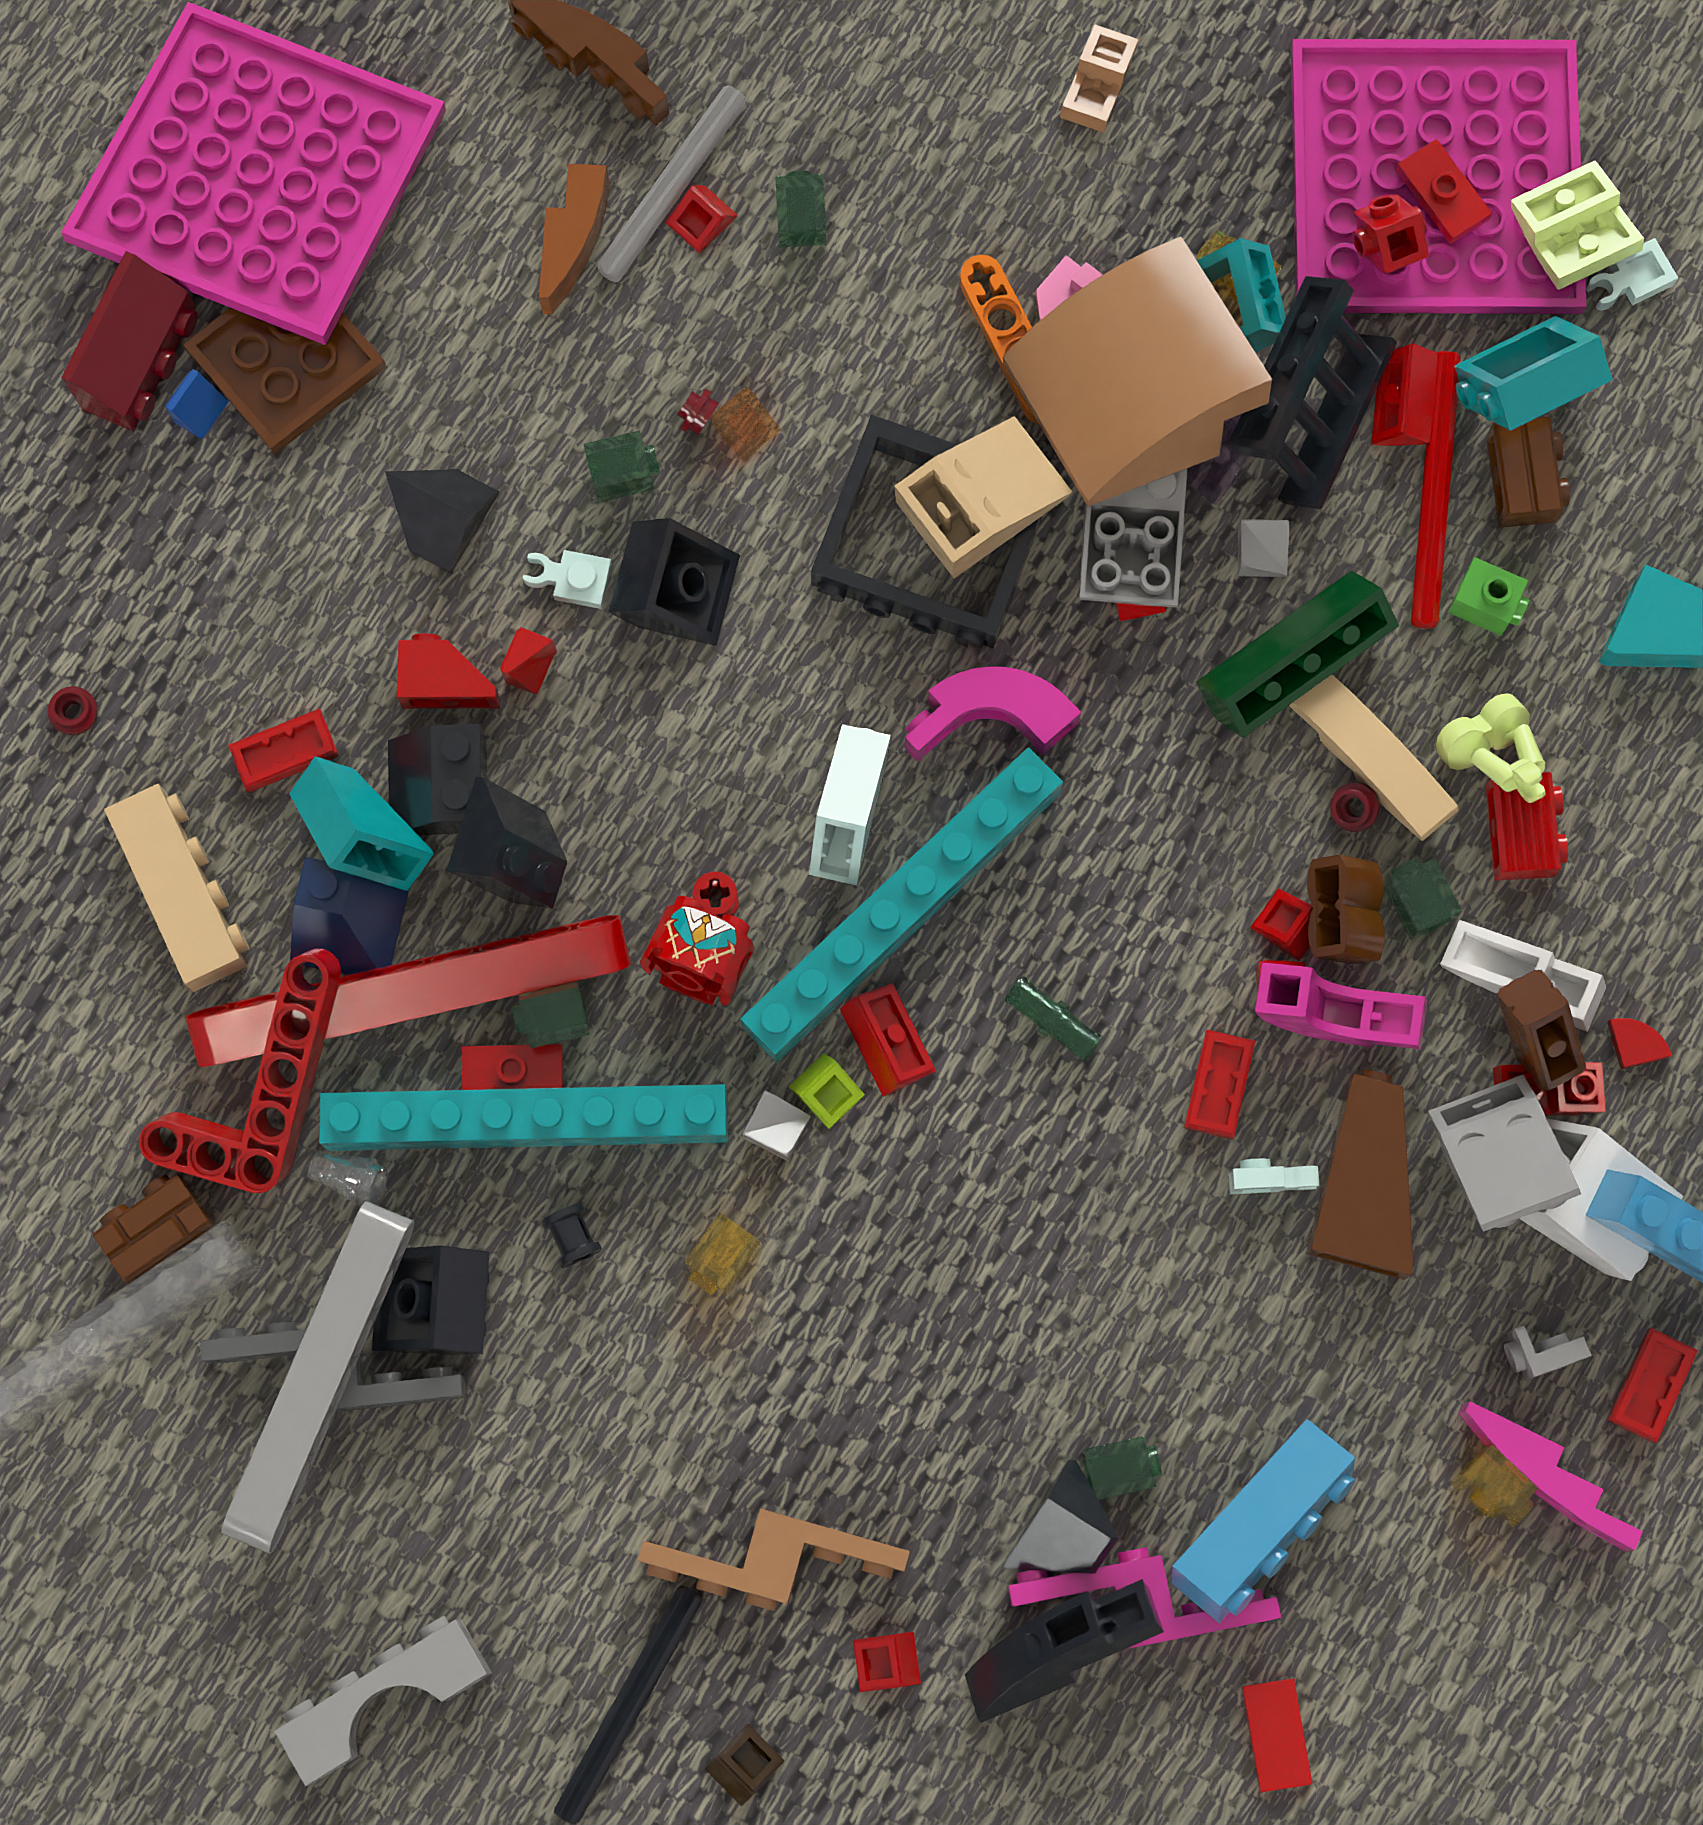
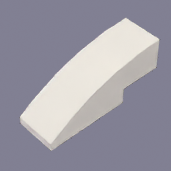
M1459 920L1440 963L1442 968L1496 994L1500 988L1533 970H1542L1551 980L1554 988H1557L1567 999L1575 1027L1586 1032L1589 1030L1606 990V984L1601 974L1555 959L1553 952L1462 920Z

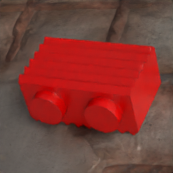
M1552 772L1542 773V780L1539 783L1544 787L1546 795L1532 803L1526 802L1517 789L1507 792L1491 778L1485 785L1494 881L1554 878L1561 870V864L1567 863V838L1565 834H1558L1556 816H1560L1563 813V793L1560 786H1553Z

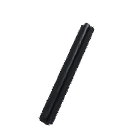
M681 1585L675 1591L557 1802L554 1813L562 1820L573 1825L580 1822L700 1607L702 1596L687 1586Z

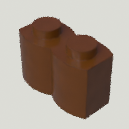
M1341 854L1312 859L1307 876V890L1313 907L1309 920L1308 937L1314 957L1346 964L1379 961L1385 943L1384 924L1378 912L1383 898V877L1377 862Z

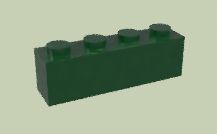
M1351 570L1201 677L1196 683L1217 721L1244 738L1399 627V624L1382 588Z

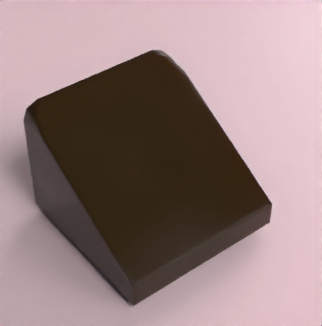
M748 1724L705 1770L740 1806H743L785 1760Z

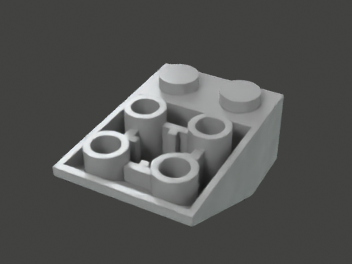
M1187 468L1091 506H1087L1085 503L1079 600L1178 607Z
M1524 1075L1428 1111L1446 1161L1483 1232L1494 1227L1502 1228L1516 1222L1518 1218L1542 1209L1557 1208L1568 1199L1581 1195L1580 1188L1541 1105Z

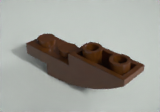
M508 0L511 13L509 21L512 27L525 40L528 41L532 37L544 47L542 52L546 59L557 70L562 71L566 67L574 76L578 77L588 68L590 74L603 88L608 89L612 85L623 95L621 100L624 106L639 120L646 116L657 126L669 114L667 95L645 75L650 71L647 51L628 35L605 20L560 0Z

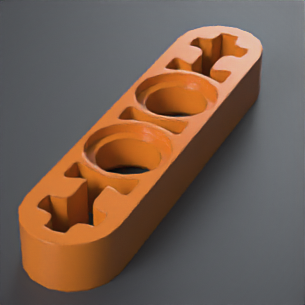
M988 255L972 256L965 261L961 268V290L1023 413L1030 421L1038 424L1003 364V356L1032 326L997 260ZM980 269L983 275L992 274L989 278V289L993 297L987 302L986 293L979 282L970 283L973 280L974 270ZM999 309L1008 310L1014 315L1016 322L1008 330H997L989 323L988 317L990 314Z

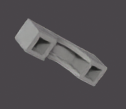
M445 1616L440 1617L418 1631L422 1640L405 1651L400 1643L391 1647L373 1659L377 1668L359 1678L356 1672L353 1671L328 1687L332 1695L316 1706L308 1699L282 1715L286 1724L274 1732L305 1786L316 1783L358 1757L356 1737L360 1718L369 1703L387 1689L401 1685L413 1686L429 1692L441 1702H444L492 1674L461 1619H455L449 1623Z

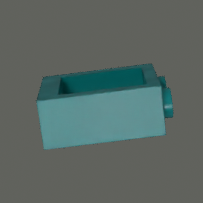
M1239 238L1197 260L1211 283L1230 273L1232 274L1243 325L1239 328L1255 353L1274 344L1286 319L1270 246Z
M1557 316L1454 365L1459 378V383L1456 384V392L1462 405L1466 409L1473 410L1484 416L1488 421H1493L1509 431L1613 380L1600 336Z

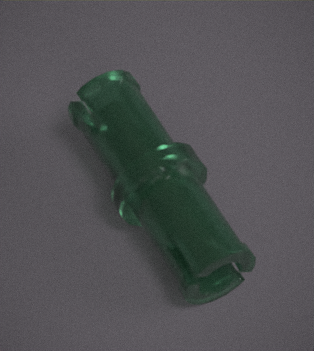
M1025 976L1015 983L1005 998L1007 1004H1011L1039 1026L1037 1031L1044 1037L1051 1035L1077 1055L1082 1062L1093 1053L1103 1038L1101 1034H1097L1068 1011L1070 1006L1063 1000L1057 1003L1032 984Z

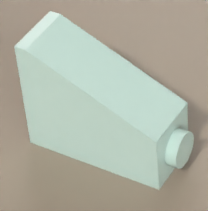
M842 724L817 812L809 875L857 885L885 770L890 735L875 732L868 728H856Z

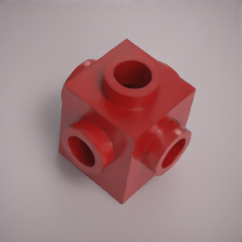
M1398 194L1377 197L1369 202V206L1353 212L1357 230L1352 232L1354 246L1361 258H1367L1384 274L1429 257L1424 217L1418 207H1412Z

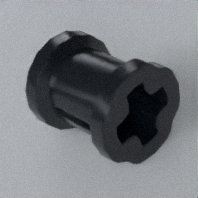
M582 1203L556 1211L541 1221L544 1229H550L560 1251L561 1258L559 1263L561 1268L577 1264L598 1254L602 1250L600 1243L593 1241L582 1214L585 1212Z

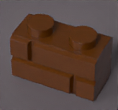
M1548 416L1537 417L1511 431L1497 423H1493L1486 435L1499 528L1557 522L1564 511V507H1568L1570 502L1567 478H1559L1557 461H1562L1563 458L1561 433L1553 432L1551 418Z
M1533 970L1499 989L1497 996L1516 1059L1527 1072H1530L1531 1078L1542 1091H1549L1584 1072L1586 1064L1583 1053L1580 1051L1581 1046L1569 1003L1561 992L1554 988L1553 983L1542 970Z
M163 1175L153 1180L142 1190L145 1197L130 1208L125 1204L119 1205L107 1212L99 1220L103 1227L95 1231L93 1237L110 1259L122 1280L128 1285L137 1286L218 1229L187 1181L179 1175L172 1179L168 1175Z

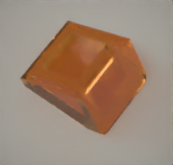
M748 387L743 388L711 416L712 427L743 461L780 432L779 427Z

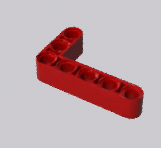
M315 948L294 957L287 964L283 973L244 1131L184 1113L171 1112L164 1114L144 1127L139 1136L141 1153L148 1161L155 1165L251 1193L267 1192L289 1175L293 1166L341 977V967L333 953L325 949ZM306 962L316 964L321 970L322 982L320 986H313L304 978L303 967ZM293 1010L300 1011L307 1016L310 1023L308 1034H301L293 1028L291 1023ZM281 1059H287L296 1066L298 1072L296 1082H289L281 1076L279 1071ZM269 1107L280 1110L284 1115V1130L276 1129L268 1122L267 1110ZM162 1127L168 1128L175 1134L177 1139L176 1149H170L162 1143L160 1138ZM209 1141L215 1142L223 1148L225 1153L224 1163H217L211 1159L207 1151ZM256 1155L263 1156L271 1162L273 1167L272 1177H265L257 1171L255 1166Z

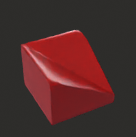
M522 627L517 629L500 667L505 682L530 693L538 694L554 655L557 654L554 641Z

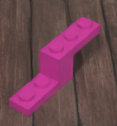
M1147 1547L1117 1553L1119 1564L1099 1567L1096 1573L1068 1572V1574L1048 1578L1047 1571L1030 1570L1016 1573L1018 1584L1007 1586L1012 1607L1112 1587L1114 1592L1143 1579L1150 1589L1164 1632L1129 1648L1281 1618L1277 1597L1264 1599L1262 1589L1255 1590L1254 1597L1240 1614L1235 1616L1230 1612L1220 1624L1194 1602L1182 1604V1615L1174 1616L1162 1555L1149 1557Z

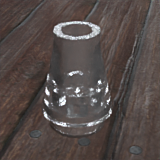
M318 1151L311 1160L308 1177L310 1180L321 1183L360 1207L365 1202L376 1204L380 1200L386 1187L388 1171L386 1167L378 1164L376 1158L336 1155Z

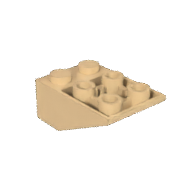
M1015 416L932 458L894 486L896 503L953 578L959 576L1073 494V491Z

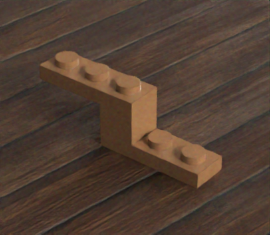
M760 1508L743 1569L644 1540L637 1561L649 1564L646 1572L647 1575L676 1583L678 1573L698 1578L696 1589L725 1597L727 1589L730 1587L748 1593L745 1603L775 1611L778 1601L789 1604L805 1544L815 1546L812 1554L813 1557L842 1565L844 1555L864 1560L862 1571L892 1579L894 1569L902 1572L905 1571L910 1551Z

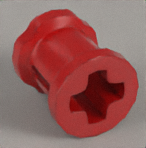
M713 871L705 873L698 878L693 886L692 895L694 900L703 905L704 911L721 919L725 914L733 915L737 912L739 899L736 885L730 876L722 872ZM715 888L720 889L722 896L725 897L721 899V907L717 908L711 907V903L707 899L711 897V889Z

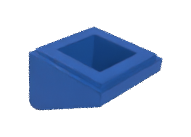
M192 369L165 406L175 424L196 437L203 439L228 404V401L199 372Z

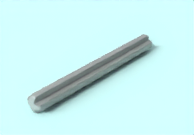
M730 85L724 86L597 263L598 272L612 282L621 280L744 107L745 96L739 90Z

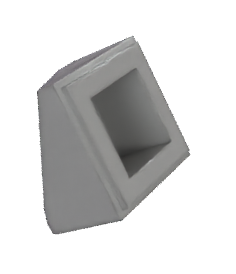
M1241 519L1238 527V576L1287 577L1288 520Z
M765 1090L743 1132V1138L789 1161L811 1116Z

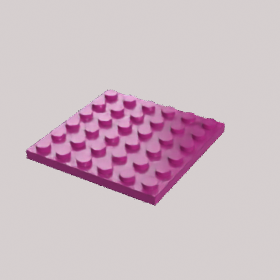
M187 2L61 232L63 239L69 244L120 263L125 251H128L190 292L326 345L446 113L445 102Z
M1292 40L1291 94L1296 295L1305 276L1347 281L1354 292L1344 313L1583 314L1586 309L1585 278L1558 290L1538 261L1511 208L1512 199L1581 167L1576 40ZM1435 139L1440 142L1492 212L1487 222L1452 244H1449L1395 171L1397 163ZM1398 194L1412 207H1418L1424 217L1429 257L1384 274L1367 258L1359 256L1352 238V232L1357 230L1353 212L1369 206V202L1377 197Z

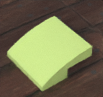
M1596 161L1588 163L1511 200V208L1524 236L1543 269L1558 290L1643 250V236L1619 206L1620 192Z

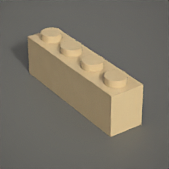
M156 784L105 808V813L184 984L195 992L247 967L242 953L249 950L247 941L238 924L235 923L229 926L222 909L228 907L229 903L218 881L208 882L201 866L208 864L209 860L198 838L195 836L188 839L181 823L189 820V817L178 795L175 793L168 796L159 784Z

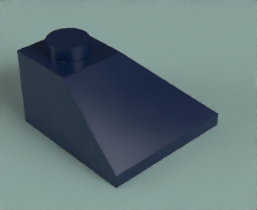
M305 857L293 904L290 961L298 955L317 948L333 953L339 961L341 974L345 975L392 965L410 888L408 891L329 868L326 861ZM306 962L304 965L306 967L319 969V967L312 962Z

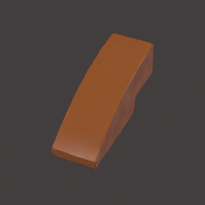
M568 163L565 208L546 207L539 286V301L543 314H553L567 297L585 269L596 245L606 213L610 186L607 165Z

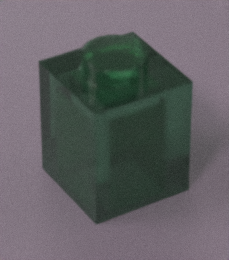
M797 170L789 172L785 176L775 177L779 248L827 245L823 174L813 175L809 171Z
M640 430L583 444L598 503L654 490L651 475L660 473L653 444L643 445Z
M1414 858L1391 871L1393 878L1389 880L1384 890L1411 941L1454 921L1462 912L1435 858L1423 864L1420 863L1418 858Z
M579 981L519 994L520 1005L512 1006L518 1036L527 1034L530 1048L589 1035V1022Z
M1144 1436L1087 1448L1081 1451L1088 1483L1098 1501L1153 1489L1156 1487L1154 1477L1162 1475L1157 1448L1155 1445L1147 1447Z

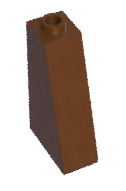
M1362 1070L1361 1075L1353 1074L1347 1081L1306 1254L1405 1280L1412 1274L1413 1249L1403 1086L1392 1084V1077L1388 1074L1374 1070Z

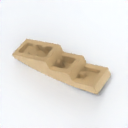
M1330 675L1289 705L1318 732L1320 741L1327 749L1353 771L1355 780L1373 789L1379 799V803L1421 841L1425 840L1459 811L1455 801L1417 758L1334 675Z

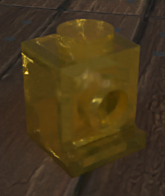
M1493 1445L1484 1446L1450 1482V1485L1457 1491L1468 1487L1473 1492L1468 1497L1469 1501L1486 1517L1492 1519L1497 1514L1502 1520L1506 1519L1512 1526L1517 1525L1534 1507L1535 1504L1529 1498L1538 1489Z

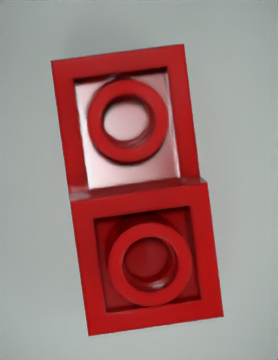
M1585 1062L1586 1068L1583 1073L1549 1091H1542L1531 1078L1530 1072H1527L1522 1065H1498L1493 1067L1494 1085L1524 1075L1536 1095L1545 1116L1588 1115L1606 1112L1602 1062Z

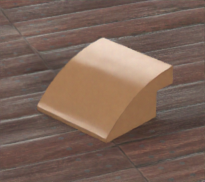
M1181 236L1120 264L1090 282L1036 323L1003 356L1005 368L1087 506L1219 456L1224 420L1268 404L1272 383L1269 373Z

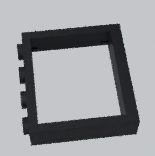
M871 414L811 569V585L818 587V592L830 595L832 601L843 602L845 597L864 603L863 609L872 615L890 618L891 613L910 619L908 624L918 631L935 634L937 629L956 635L954 640L964 647L968 648L970 644L981 649L983 645L994 649L1043 516L1017 534L986 618L833 565L832 563L875 451L923 466L932 458L959 445Z

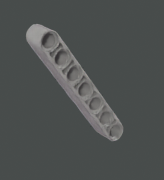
M365 1202L361 1206L222 1525L221 1533L269 1554L276 1548L409 1243L414 1228V1220L370 1202Z

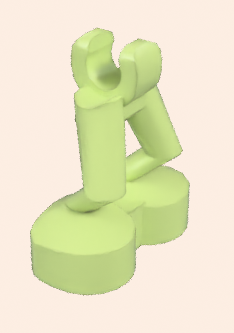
M1506 693L1495 696L1485 704L1479 715L1472 719L1468 717L1457 718L1448 723L1438 735L1436 749L1438 755L1449 768L1462 770L1475 765L1503 790L1510 792L1517 789L1528 803H1532L1546 795L1544 787L1539 783L1542 780L1545 761L1528 726L1530 714L1512 694ZM1515 743L1519 760L1510 765L1490 752V748L1493 747L1494 750H1500Z

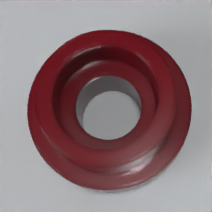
M705 389L701 396L692 391L677 416L685 420L680 427L682 431L686 433L689 429L699 435L719 405L717 401L710 397L711 391Z
M70 686L59 690L53 695L48 705V717L51 724L59 732L66 735H79L86 732L93 726L98 715L96 700L87 690L81 687ZM70 705H81L82 711L79 717L75 719L66 718L65 712Z
M1353 782L1345 784L1336 790L1331 799L1330 811L1333 820L1339 827L1350 832H1360L1368 829L1376 822L1380 812V803L1373 789L1363 783ZM1353 798L1359 799L1363 804V812L1360 816L1352 814L1349 809Z

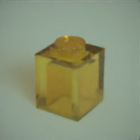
M720 1212L684 1261L685 1265L692 1270L688 1279L711 1296L717 1289L728 1295L763 1247L761 1241Z

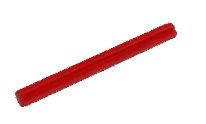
M1452 351L1437 352L1438 368L1431 441L1426 443L1411 612V624L1414 627L1425 629L1436 627L1439 622L1458 398L1456 384L1459 383L1454 365L1461 362L1460 355Z

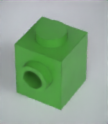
M1474 557L1466 570L1448 613L1502 636L1509 623L1515 626L1519 625L1530 599L1523 597L1522 594L1529 580Z

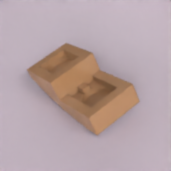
M1094 25L1080 57L1077 73L1062 105L1060 118L1104 133L1130 68L1139 39Z

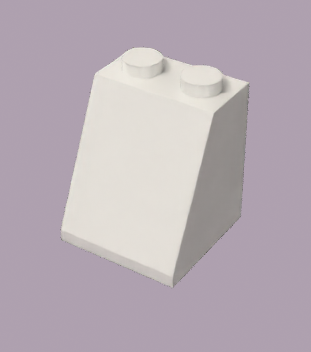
M1547 1118L1580 1188L1581 1195L1568 1199L1557 1208L1542 1209L1519 1219L1605 1275L1631 1281L1634 1275L1646 1264L1649 1252L1586 1216L1607 1169L1640 1175L1681 1200L1684 1196L1601 1129Z

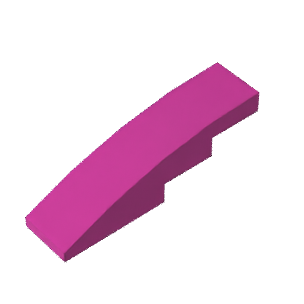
M1470 1401L1461 1405L1458 1412L1460 1417L1492 1455L1533 1493L1571 1521L1623 1551H1635L1643 1531L1596 1509L1604 1489L1556 1466L1564 1450L1563 1446Z

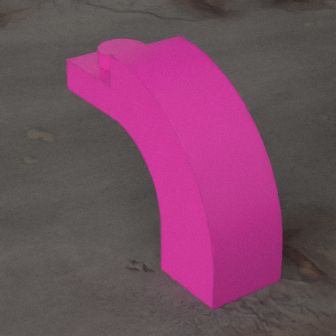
M1008 667L973 668L946 678L928 691V703L935 711L930 714L928 710H924L908 724L905 729L909 733L905 736V749L918 762L959 726L977 719H996L1018 729L1044 755L1079 724L1081 711L1059 689L1048 681L1029 672Z
M1262 962L1255 1012L1261 1019L1274 1026L1317 1039L1374 1048V1044L1421 1050L1427 999L1425 996L1363 990L1339 985L1321 978L1311 967Z

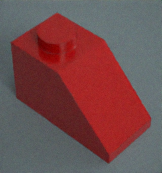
M430 633L415 634L412 636V640H398L397 698L403 709H500V697L496 687L448 640H441L439 635Z

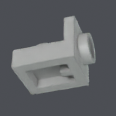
M1524 1325L1509 1331L1507 1335L1510 1342L1504 1344L1505 1353L1511 1368L1515 1373L1522 1371L1526 1381L1592 1356L1584 1336L1569 1342L1566 1333L1537 1343L1540 1353L1536 1354Z

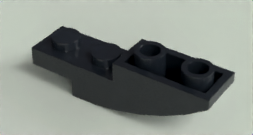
M1143 1579L1098 1599H1094L1089 1591H1086L1035 1617L992 1647L965 1673L977 1719L981 1723L1073 1684L1075 1683L1073 1671L1163 1633L1164 1630L1150 1589Z

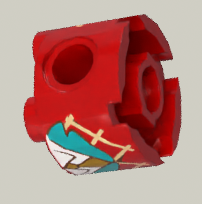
M677 896L673 905L666 906L639 963L649 976L654 968L662 973L658 983L672 991L708 1005H713L716 997H720L721 1006H726L733 998L741 974L755 947L752 940L747 937L750 926L742 919L728 914L723 915L721 919L704 911L703 905L687 896Z

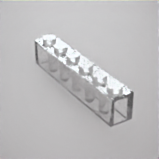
M223 1220L0 1370V1441H6L261 1269V1266L236 1228Z

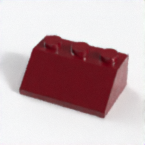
M125 251L61 378L83 411L134 432L139 421H146L152 414L156 402V396L153 393L160 379L166 380L172 374L177 361L175 350L182 337L188 338L192 334L197 323L198 313L195 311L196 306L186 289L128 251Z

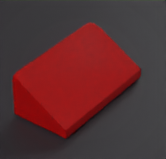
M1415 343L1394 349L1376 388L1371 445L1405 446L1430 443L1438 368V354Z
M893 983L855 996L840 1008L883 1097L936 1072Z

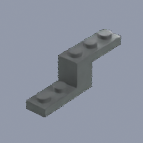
M282 1322L265 1325V1334L246 1336L245 1328L215 1330V1339L200 1341L201 1361L208 1364L293 1356L296 1355L307 1329L296 1330L295 1322ZM361 1352L336 1412L468 1398L466 1377L453 1375V1367H437L422 1370L423 1379L402 1381L401 1372L371 1375L372 1384L365 1385Z

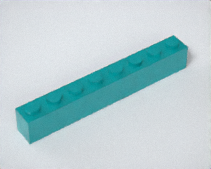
M1029 747L1024 750L740 1018L742 1029L777 1064L1060 796L1063 781Z
M725 1084L320 1093L319 1143L328 1151L728 1142V1092Z

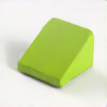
M825 1053L788 1086L828 1129L865 1095L841 1066Z

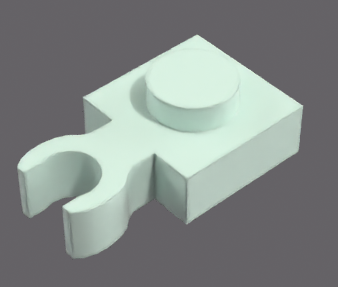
M1654 238L1643 243L1642 251L1611 265L1610 268L1613 274L1601 273L1594 276L1587 285L1586 291L1589 292L1596 287H1603L1609 292L1608 297L1599 300L1596 306L1597 310L1610 308L1617 298L1623 294L1627 295L1633 306L1674 286L1678 276Z
M564 550L561 563H556L540 553L528 554V561L543 565L544 572L538 577L523 575L526 585L533 588L554 585L553 596L555 600L602 609L612 567L611 559Z
M1265 1158L1240 1161V1168L1232 1169L1228 1174L1230 1195L1280 1192L1283 1190L1317 1189L1316 1186H1319L1318 1166L1271 1167L1270 1159Z

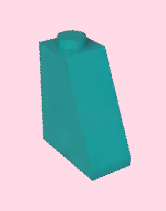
M1645 564L1634 580L1598 662L1606 666L1703 668V590Z
M315 756L289 793L329 868L408 891L434 855L432 849L353 768Z

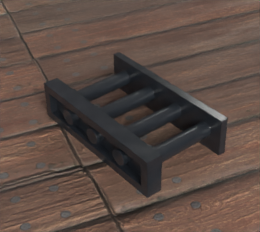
M1305 276L1264 364L1265 369L1272 378L1269 403L1242 413L1227 444L1236 455L1275 460L1289 475L1278 497V500L1284 504L1322 509L1397 344L1393 337L1358 334L1343 317V313L1354 292L1346 280ZM1333 335L1346 350L1337 371L1323 358ZM1314 377L1327 391L1317 414L1304 400ZM1294 420L1308 433L1298 456L1285 443Z

